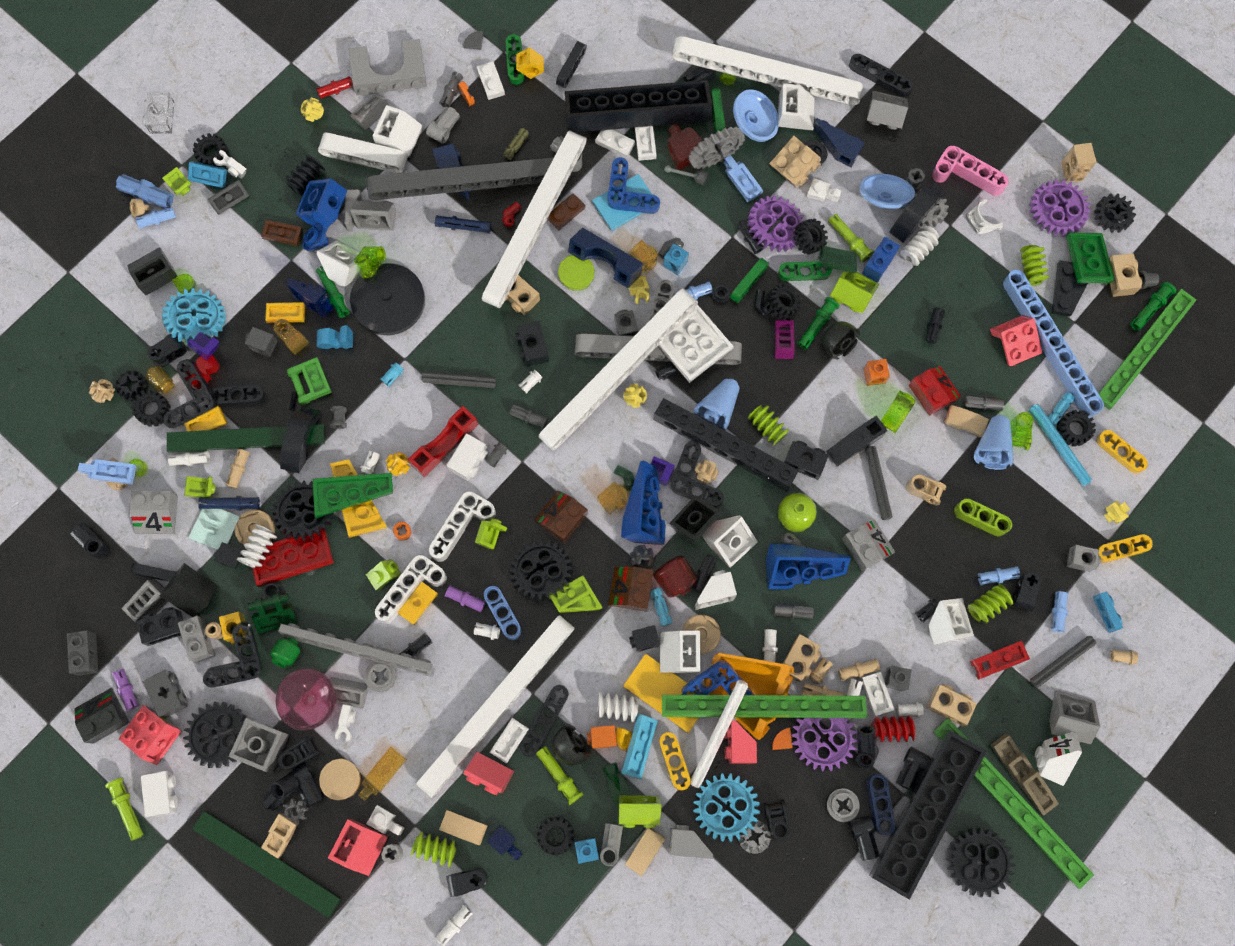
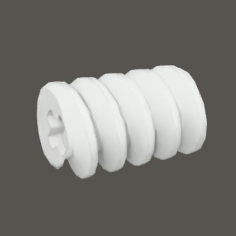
M923 226L900 251L903 259L914 266H918L920 264L919 261H923L924 256H928L929 251L934 249L933 246L938 245L937 238L939 235L937 231L930 226Z
M255 524L258 529L251 531L254 536L248 537L251 543H245L244 545L247 550L241 551V555L244 558H237L239 562L251 568H255V566L262 567L258 560L266 559L262 554L263 552L269 553L266 545L273 546L269 539L277 538L272 531L258 524Z
M600 692L597 707L599 717L602 718L606 712L608 719L614 714L616 720L622 715L624 721L630 716L631 721L634 722L638 713L639 698L635 702L634 697L631 696L627 701L626 696L623 695L619 700L618 694H615L611 699L610 693H607L603 698L602 692Z

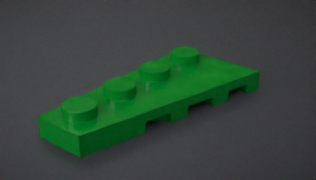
M392 473L314 478L315 518L393 494Z

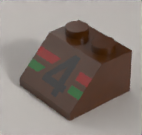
M558 490L534 521L562 543H565L588 515V509L573 497Z
M614 567L608 606L647 612L653 570L639 567Z

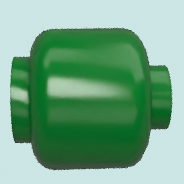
M290 637L279 639L271 650V661L281 668L293 666L301 652L297 646L298 642Z

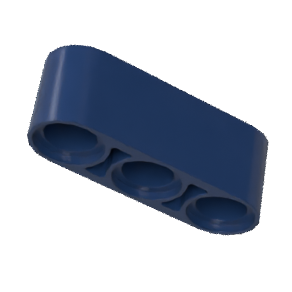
M871 775L866 780V789L874 830L880 835H890L895 830V820L888 781L883 775ZM875 778H878L881 782V787L878 790L872 785ZM878 799H882L885 803V807L881 811L876 807ZM882 820L888 822V829L886 831L880 829V822Z

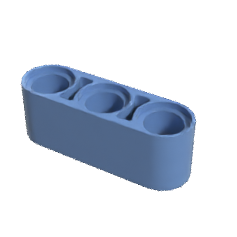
M496 586L486 588L484 598L505 637L509 640L518 639L522 632L521 627L501 590ZM491 592L499 594L498 598L494 601L488 599ZM500 609H507L508 614L506 617H498ZM516 626V634H507L508 627Z

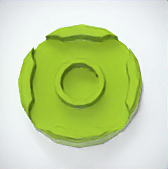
M571 255L561 261L558 267L559 280L569 290L581 291L590 286L594 280L595 269L589 259L582 261Z

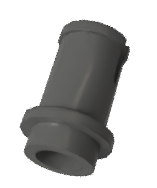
M499 442L497 445H494L495 448L485 460L486 463L494 468L502 456L507 454V448Z

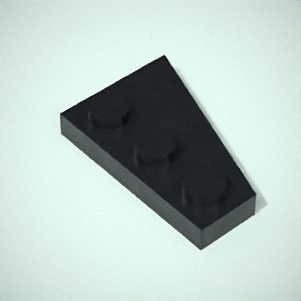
M1060 260L1057 263L1051 314L1070 317L1088 284L1077 283L1072 262Z

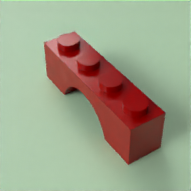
M462 406L449 418L446 427L433 441L421 446L408 458L410 465L425 478L462 441L466 433L469 435L478 426L476 417Z

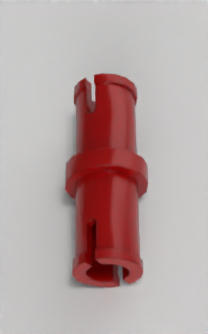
M348 76L338 81H330V84L316 88L319 98L322 99L333 94L338 95L340 94L339 92L351 87L353 88V82L351 77Z

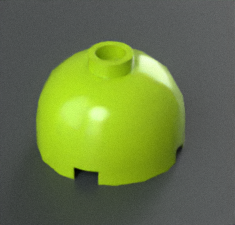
M792 493L784 497L780 502L777 514L778 520L787 530L802 532L813 524L817 511L815 503L809 496L802 493Z

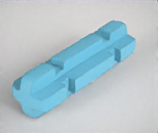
M1064 393L1052 410V413L1048 416L1053 425L1058 424L1060 421L1059 417L1062 418L1070 406L1069 403L1072 404L1075 397L1072 393Z
M655 588L650 591L652 599H655L653 602L658 616L661 617L659 619L662 626L670 625L672 619L670 615L668 616L669 610L665 598H662L661 588Z

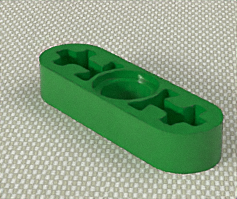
M512 34L506 38L508 79L510 83L518 85L523 82L524 74L517 70L518 77H514L516 63L511 62L510 59L522 51V42L518 35ZM512 42H516V50L512 49Z
M720 88L710 89L715 134L717 131L721 132L725 128Z
M760 258L732 292L730 299L739 303L765 272L769 262Z
M826 261L785 262L780 265L778 276L783 281L826 280L832 273V266ZM806 267L810 270V274L803 275L800 269ZM822 267L826 270L825 274L820 271ZM784 269H788L789 275H786Z

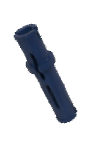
M436 215L435 227L488 234L491 231V222L457 218V216L445 217Z
M199 497L198 502L206 503L198 504L200 510L236 509L237 511H242V509L260 508V504H252L260 503L259 497Z

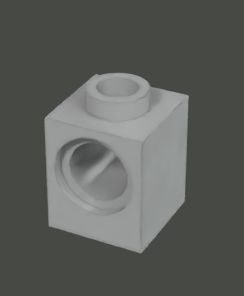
M1074 545L1069 548L1067 567L1087 572L1097 569L1101 560L1100 556H1098L1099 550ZM1082 555L1087 557V563L1082 560Z

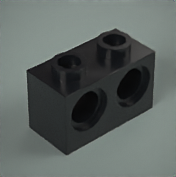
M169 607L163 609L160 614H147L141 620L136 621L141 643L151 646L181 636L178 622L184 621L182 612ZM174 618V624L168 627L169 619ZM152 624H154L155 629L152 633L149 634L148 629Z

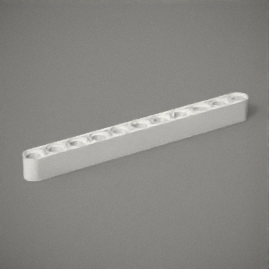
M680 36L675 39L672 57L677 61L782 87L783 83L801 85L813 96L848 105L860 103L863 85L858 81Z
M572 131L567 132L483 293L482 301L497 308L502 307L585 147L586 137Z
M685 289L679 290L541 431L539 438L552 451L557 449L691 313L698 301Z
M560 615L551 623L420 778L416 785L430 798H433L569 637L575 627Z

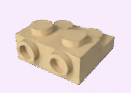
M793 136L769 164L797 188L808 180L807 176L811 171L815 172L819 168L821 158Z

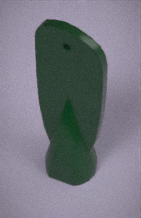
M613 762L602 769L607 775L612 799L619 810V795H631V792L618 771L617 763Z

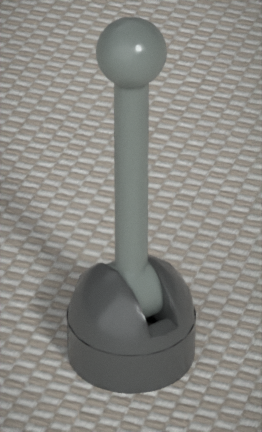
M669 165L664 168L667 173L674 172L693 177L697 184L703 186L708 176V171L699 170L693 174L673 169Z

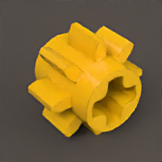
M401 452L394 453L393 455L389 454L385 460L388 472L395 476L402 475V473L406 474L410 468L408 457Z

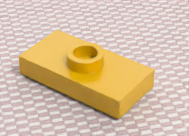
M304 302L266 303L265 321L267 323L304 322L305 320Z
M219 406L184 423L187 431L217 430L228 424Z
M421 582L399 610L398 614L415 625L438 593Z

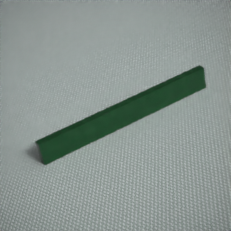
M324 424L314 425L307 445L325 444ZM287 426L167 432V452L282 447Z
M207 811L202 813L192 828L198 834L328 918L331 917L341 901L340 897L283 860L274 857L262 849L261 846Z

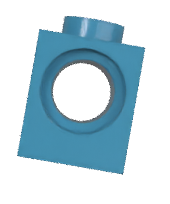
M673 244L664 257L663 267L679 276L688 262L689 252Z
M595 838L575 842L578 864L599 860Z

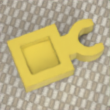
M640 276L628 289L631 296L635 295L636 304H639L640 298L645 299L646 303H649V286L646 277Z

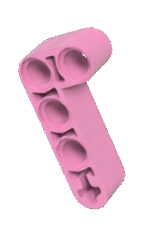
M949 146L944 151L932 172L933 180L938 183L945 182L950 173L953 172L994 196L1001 195L1009 183V179L1004 173L956 146Z

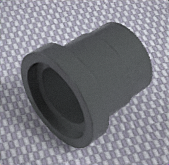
M1138 271L1142 279L1141 289L1158 285L1159 275L1157 273Z

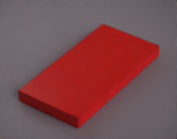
M320 530V537L316 533L313 534V540L306 536L305 541L301 537L295 541L292 536L290 539L285 538L272 542L273 546L266 545L269 553H262L266 559L258 560L262 567L255 566V568H252L256 586L261 587L333 564L334 561L326 531Z

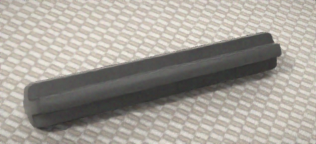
M423 372L421 377L423 383L484 388L496 387L495 377Z
M870 446L865 451L881 519L889 520L893 515L877 449L875 446Z
M1092 636L1084 638L1032 677L1030 683L1035 688L1043 685L1096 645Z

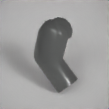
M680 238L670 239L664 242L658 256L664 259L673 244L683 248L684 243Z
M785 533L781 536L783 544L806 547L791 533Z

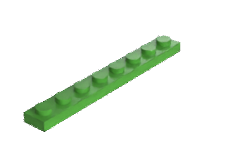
M1183 289L1177 292L1098 393L1103 400L1104 407L1108 410L1113 408L1195 303L1196 299Z

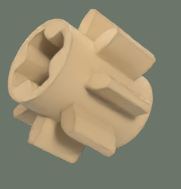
M100 379L98 383L96 381L92 382L88 393L91 394L92 399L96 402L104 403L106 399L111 401L115 388H112L113 385L108 380Z
M703 460L702 464L698 462L694 472L698 474L696 478L704 483H710L711 480L715 481L719 472L716 469L717 465L709 460Z

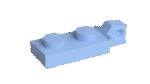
M731 155L725 158L723 162L727 168L725 171L747 203L763 193V189L746 166L740 162L736 163Z
M95 459V461H91V464L79 463L78 471L88 474V478L93 480L133 485L137 466L135 464Z

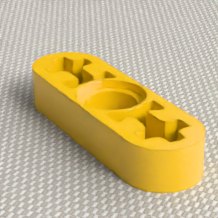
M1105 430L1097 436V444L1130 472L1137 474L1147 468V459L1113 431ZM1106 436L1109 437V442L1107 443L1104 441ZM1118 447H1123L1126 450V456L1118 454ZM1136 461L1140 462L1139 467L1134 466Z
M1142 534L1104 544L1097 548L1099 550L1098 556L1101 558L1100 562L1108 563L1147 552L1152 548V540L1149 536ZM1140 541L1145 542L1146 544L1145 546H1138L1134 548V544H1137ZM1120 544L1127 545V554H1123L1120 552ZM1103 551H1114V553L1108 556L1102 555Z
M666 732L661 735L659 745L674 788L685 790L690 785V776L677 737L671 732ZM665 736H668L669 739L673 738L674 742L671 743L672 749L677 748L678 752H671L666 755L665 751H669L668 745H663ZM672 755H677L680 758L681 762L678 767H672L669 764V758ZM682 767L684 768V772H680L682 778L686 777L687 779L683 787L680 784H676L678 775L677 773L673 775L672 770L676 771Z

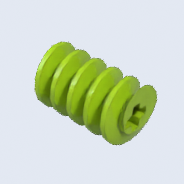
M1027 245L1020 249L1023 260L1022 265L1024 267L1023 272L1031 286L1040 285L1044 280L1049 279L1048 275H1043L1048 269L1042 268L1047 262L1041 261L1046 255L1040 254L1045 248L1037 245Z
M760 405L748 416V420L754 419L752 424L754 426L759 425L758 431L764 430L762 436H769L767 439L769 443L775 441L772 445L773 447L787 435L789 428L782 430L784 423L777 424L779 417L772 418L774 411L767 413L769 406L762 407Z
M998 584V586L992 588V591H987L986 595L980 596V599H976L973 604H969L968 610L977 622L983 620L985 623H988L987 615L992 619L995 618L993 611L1000 614L1001 610L999 607L1006 610V602L1009 605H1013V600L1007 589L1003 585Z
M421 831L414 841L410 856H413L416 852V858L420 859L424 854L425 861H428L432 856V863L435 864L440 859V865L443 866L448 861V867L451 868L457 848L455 847L454 840H452L450 845H447V838H444L439 843V836H436L432 841L431 834L423 838V831Z

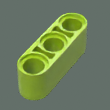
M971 499L962 500L954 508V514L957 518L994 536H1002L1012 528L1010 518ZM962 505L968 508V513L963 512ZM979 514L985 515L986 522L980 519ZM998 522L1004 525V530L998 528Z

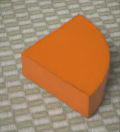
M464 81L460 82L458 87L461 96L469 106L473 105L475 100L467 91L469 89Z
M790 728L780 731L775 736L772 742V750L793 748Z

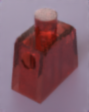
M675 124L668 130L671 134V137L668 138V149L677 170H681L691 165L689 161L690 152L699 145V142L704 140L691 127L681 131L679 126Z

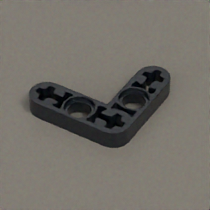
M191 359L180 361L177 365V371L193 399L164 415V424L169 428H176L213 409L216 405L214 394L198 366ZM185 365L191 366L189 372L183 370ZM193 374H196L195 377H192V378H190V379L188 380L187 377H189V376H191V375H193ZM194 380L201 382L200 390H195L192 387ZM204 398L210 399L209 406L204 405L199 408L198 404L203 402ZM190 405L194 408L195 413L193 416L187 415L185 412L186 406ZM181 414V418L175 422H170L171 415L174 417Z
M689 441L684 446L672 477L670 488L675 494L692 499L694 497L691 492L692 488L700 487L702 495L698 497L704 500L706 490H708L709 496L717 494L720 501L717 500L713 503L712 498L708 496L704 501L717 508L723 503V493L716 488L691 479L701 453V446L696 441ZM692 446L696 447L695 451L697 452H694L692 458L689 459L688 455L690 450L687 448L691 449ZM681 464H690L691 470L683 472L680 468ZM680 480L682 481V485L686 487L688 483L691 484L688 493L685 492L686 488L680 487L679 489H677L676 484H674V482L678 483V481Z
M240 622L233 630V639L240 661L207 669L203 676V682L207 687L213 688L255 679L260 675L262 662L254 632L249 623ZM240 628H242L243 631H247L245 634L246 641L242 642L244 639L243 634L238 633ZM250 646L253 649V653L246 655L243 653L242 648ZM250 665H252L253 668H257L255 673H253L252 670H248ZM235 669L238 672V676L232 678L227 674V671ZM210 674H213V676H218L215 681H213L212 678H209Z

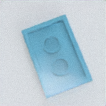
M639 174L627 180L626 192L653 195ZM608 191L592 200L593 205L611 231L642 214L640 212L610 208L608 205ZM615 192L613 202L617 203L618 193ZM632 198L629 200V204L636 206L639 204V201ZM651 201V202H650V207H653V206H654V202Z

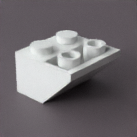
M783 83L779 94L778 127L813 131L814 97L801 85Z
M386 105L374 131L373 139L375 144L402 150L410 158L423 126L403 110Z
M700 631L660 632V673H700Z

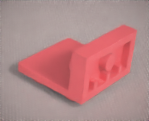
M1022 315L990 329L992 336L1001 339L1009 366L1042 353L1034 318Z
M143 705L123 731L119 740L141 759L158 765L182 730L165 722L151 709Z

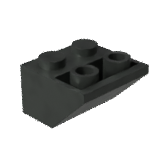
M160 247L127 265L131 277L145 296L178 278V275Z

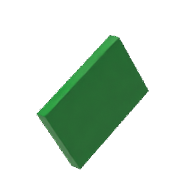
M1068 233L1066 240L1077 283H1113L1115 278L1103 234Z

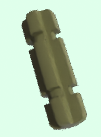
M520 128L518 135H515L508 145L509 148H506L503 152V156L508 160H512L514 153H517L524 143L523 140H526L529 136V132L526 129Z

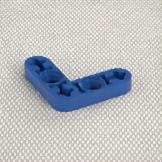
M622 157L616 158L612 163L608 190L609 207L616 210L649 214L658 212L660 199L656 195L625 191L628 161ZM619 164H622L623 166L621 174H618ZM621 180L623 185L616 187L613 185V182ZM615 192L618 193L617 203L613 202ZM635 198L639 201V204L632 206L629 204V200ZM651 201L654 202V206H653V207H650V202H651Z
M718 661L687 683L681 692L682 695H687V691L694 692V695H708L722 685L728 694L731 695L733 690L729 687L730 683L742 680V678L727 661ZM719 668L726 669L729 677L727 680L724 673H719ZM704 678H709L712 680V684L705 687L701 684V681ZM748 687L744 695H754V693Z

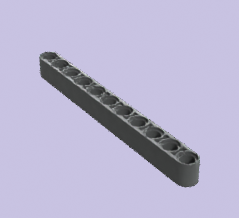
M554 157L373 175L366 178L365 181L368 197L371 200L538 184L542 182Z

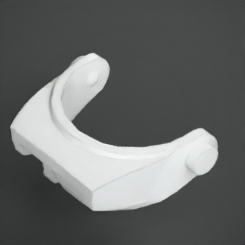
M985 198L981 199L979 204L966 215L978 234L988 233L996 229L1000 230L1004 225L1003 222L991 224L981 216L979 207L988 201Z

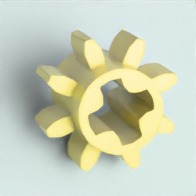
M312 97L310 100L303 101L301 105V113L305 116L306 120L314 122V119H320L324 109L319 100Z
M637 383L630 384V387L625 388L623 398L627 405H632V408H635L645 403L647 392L643 386H638Z
M1117 500L1105 508L1108 513L1104 516L1109 523L1114 520L1118 524L1129 517L1126 512L1130 508L1125 502L1120 504Z

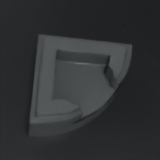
M476 31L468 35L463 44L464 48L481 50L483 31Z

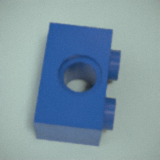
M884 237L866 264L862 274L878 283L897 254L900 245Z

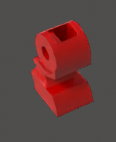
M213 355L208 360L201 356L196 360L197 366L207 384L212 379L210 374L216 373L220 366ZM191 375L187 378L189 380L190 378L195 377L196 375ZM194 380L192 382L195 388L201 389L200 381Z

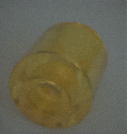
M153 366L147 370L146 379L158 392L166 394L174 388L173 379L161 366Z

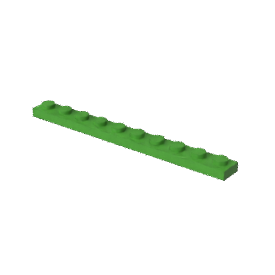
M662 695V717H721L731 695ZM744 695L734 717L866 718V696Z
M946 718L932 731L939 740L945 730H951L970 741L949 718ZM984 757L974 775L975 779L1077 889H1081L1094 874Z

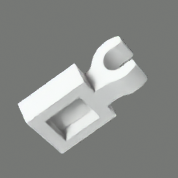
M220 150L219 154L223 157V160L220 161L214 157L213 162L218 166L225 165L228 168L227 171L232 176H238L242 179L246 174V168Z
M814 178L807 197L823 203L826 198L838 203L841 190L830 189L831 184Z
M342 705L335 739L339 740L340 735L345 732L347 735L346 741L350 742L352 733L348 727L355 720L356 711H354V707Z
M379 805L375 807L366 823L383 834H386L389 829L396 835H401L405 829L393 821L396 815Z

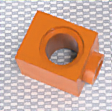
M887 359L868 361L863 368L867 386L885 384L890 377Z
M615 725L591 727V732H587L588 745H592V749L617 747Z

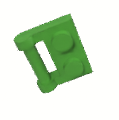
M317 357L287 370L288 377H291L298 394L300 405H306L312 400L332 393ZM301 372H303L310 389L308 394L305 393L298 376Z

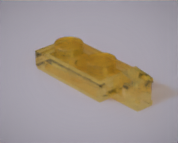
M390 747L365 777L362 783L365 787L358 796L364 801L372 793L376 796L385 788L407 759Z

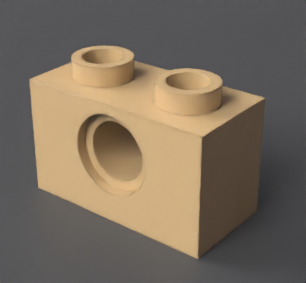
M1134 253L1112 255L1109 258L1115 278L1113 283H1110L1112 296L1134 295L1142 288V279L1138 274V262L1134 257Z

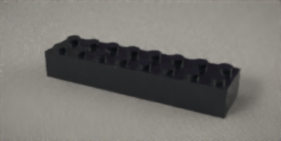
M708 80L565 91L568 131L572 132L711 122L712 100Z
M945 730L926 769L895 825L894 832L890 834L869 876L910 900L987 752L986 750L951 730Z

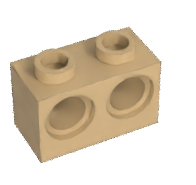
M1092 143L1073 145L1062 160L1061 164L1066 182H1080L1084 180L1097 163Z
M518 275L513 284L515 288L510 290L505 301L508 300L511 303V307L517 313L521 312L526 315L540 301V296L534 288ZM521 298H528L527 302L519 301Z
M801 634L796 637L783 661V664L792 666L793 663H798L801 666L800 673H790V676L799 683L803 679H808L812 671L809 667L812 662H817L821 654L819 652L821 646ZM802 646L810 648L811 653L809 656L802 654Z
M943 684L935 686L926 708L945 718H949L961 726H966L977 703L972 701L973 698L964 693L960 695L954 692L953 687ZM940 694H944L947 698L945 705L939 701ZM959 703L963 704L965 707V712L963 714H961L957 709Z

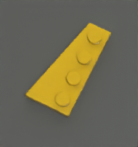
M349 459L330 463L333 477L358 475ZM372 500L342 510L349 538L387 529Z

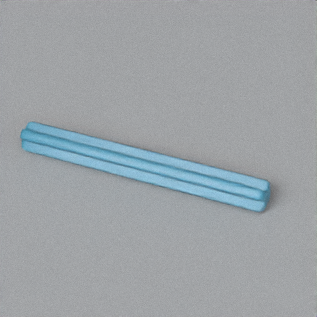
M1039 404L1030 407L1029 412L1083 486L1090 483L1092 478Z

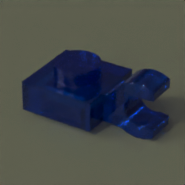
M501 825L486 841L501 855L507 851L515 860H518L523 854L513 845L516 838Z

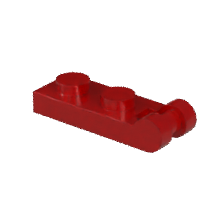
M1019 641L974 659L970 663L972 667H975L976 677L979 680L1027 661L1030 658L1023 642ZM987 662L989 669L984 670L982 663Z

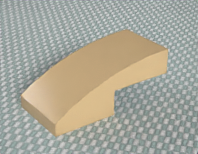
M951 405L945 423L959 431L966 430L977 437H982L989 419L972 411Z
M446 810L439 830L481 845L487 825Z
M281 813L278 814L261 848L274 857L280 858L297 824Z
M647 828L625 865L640 876H643L666 838L652 828Z

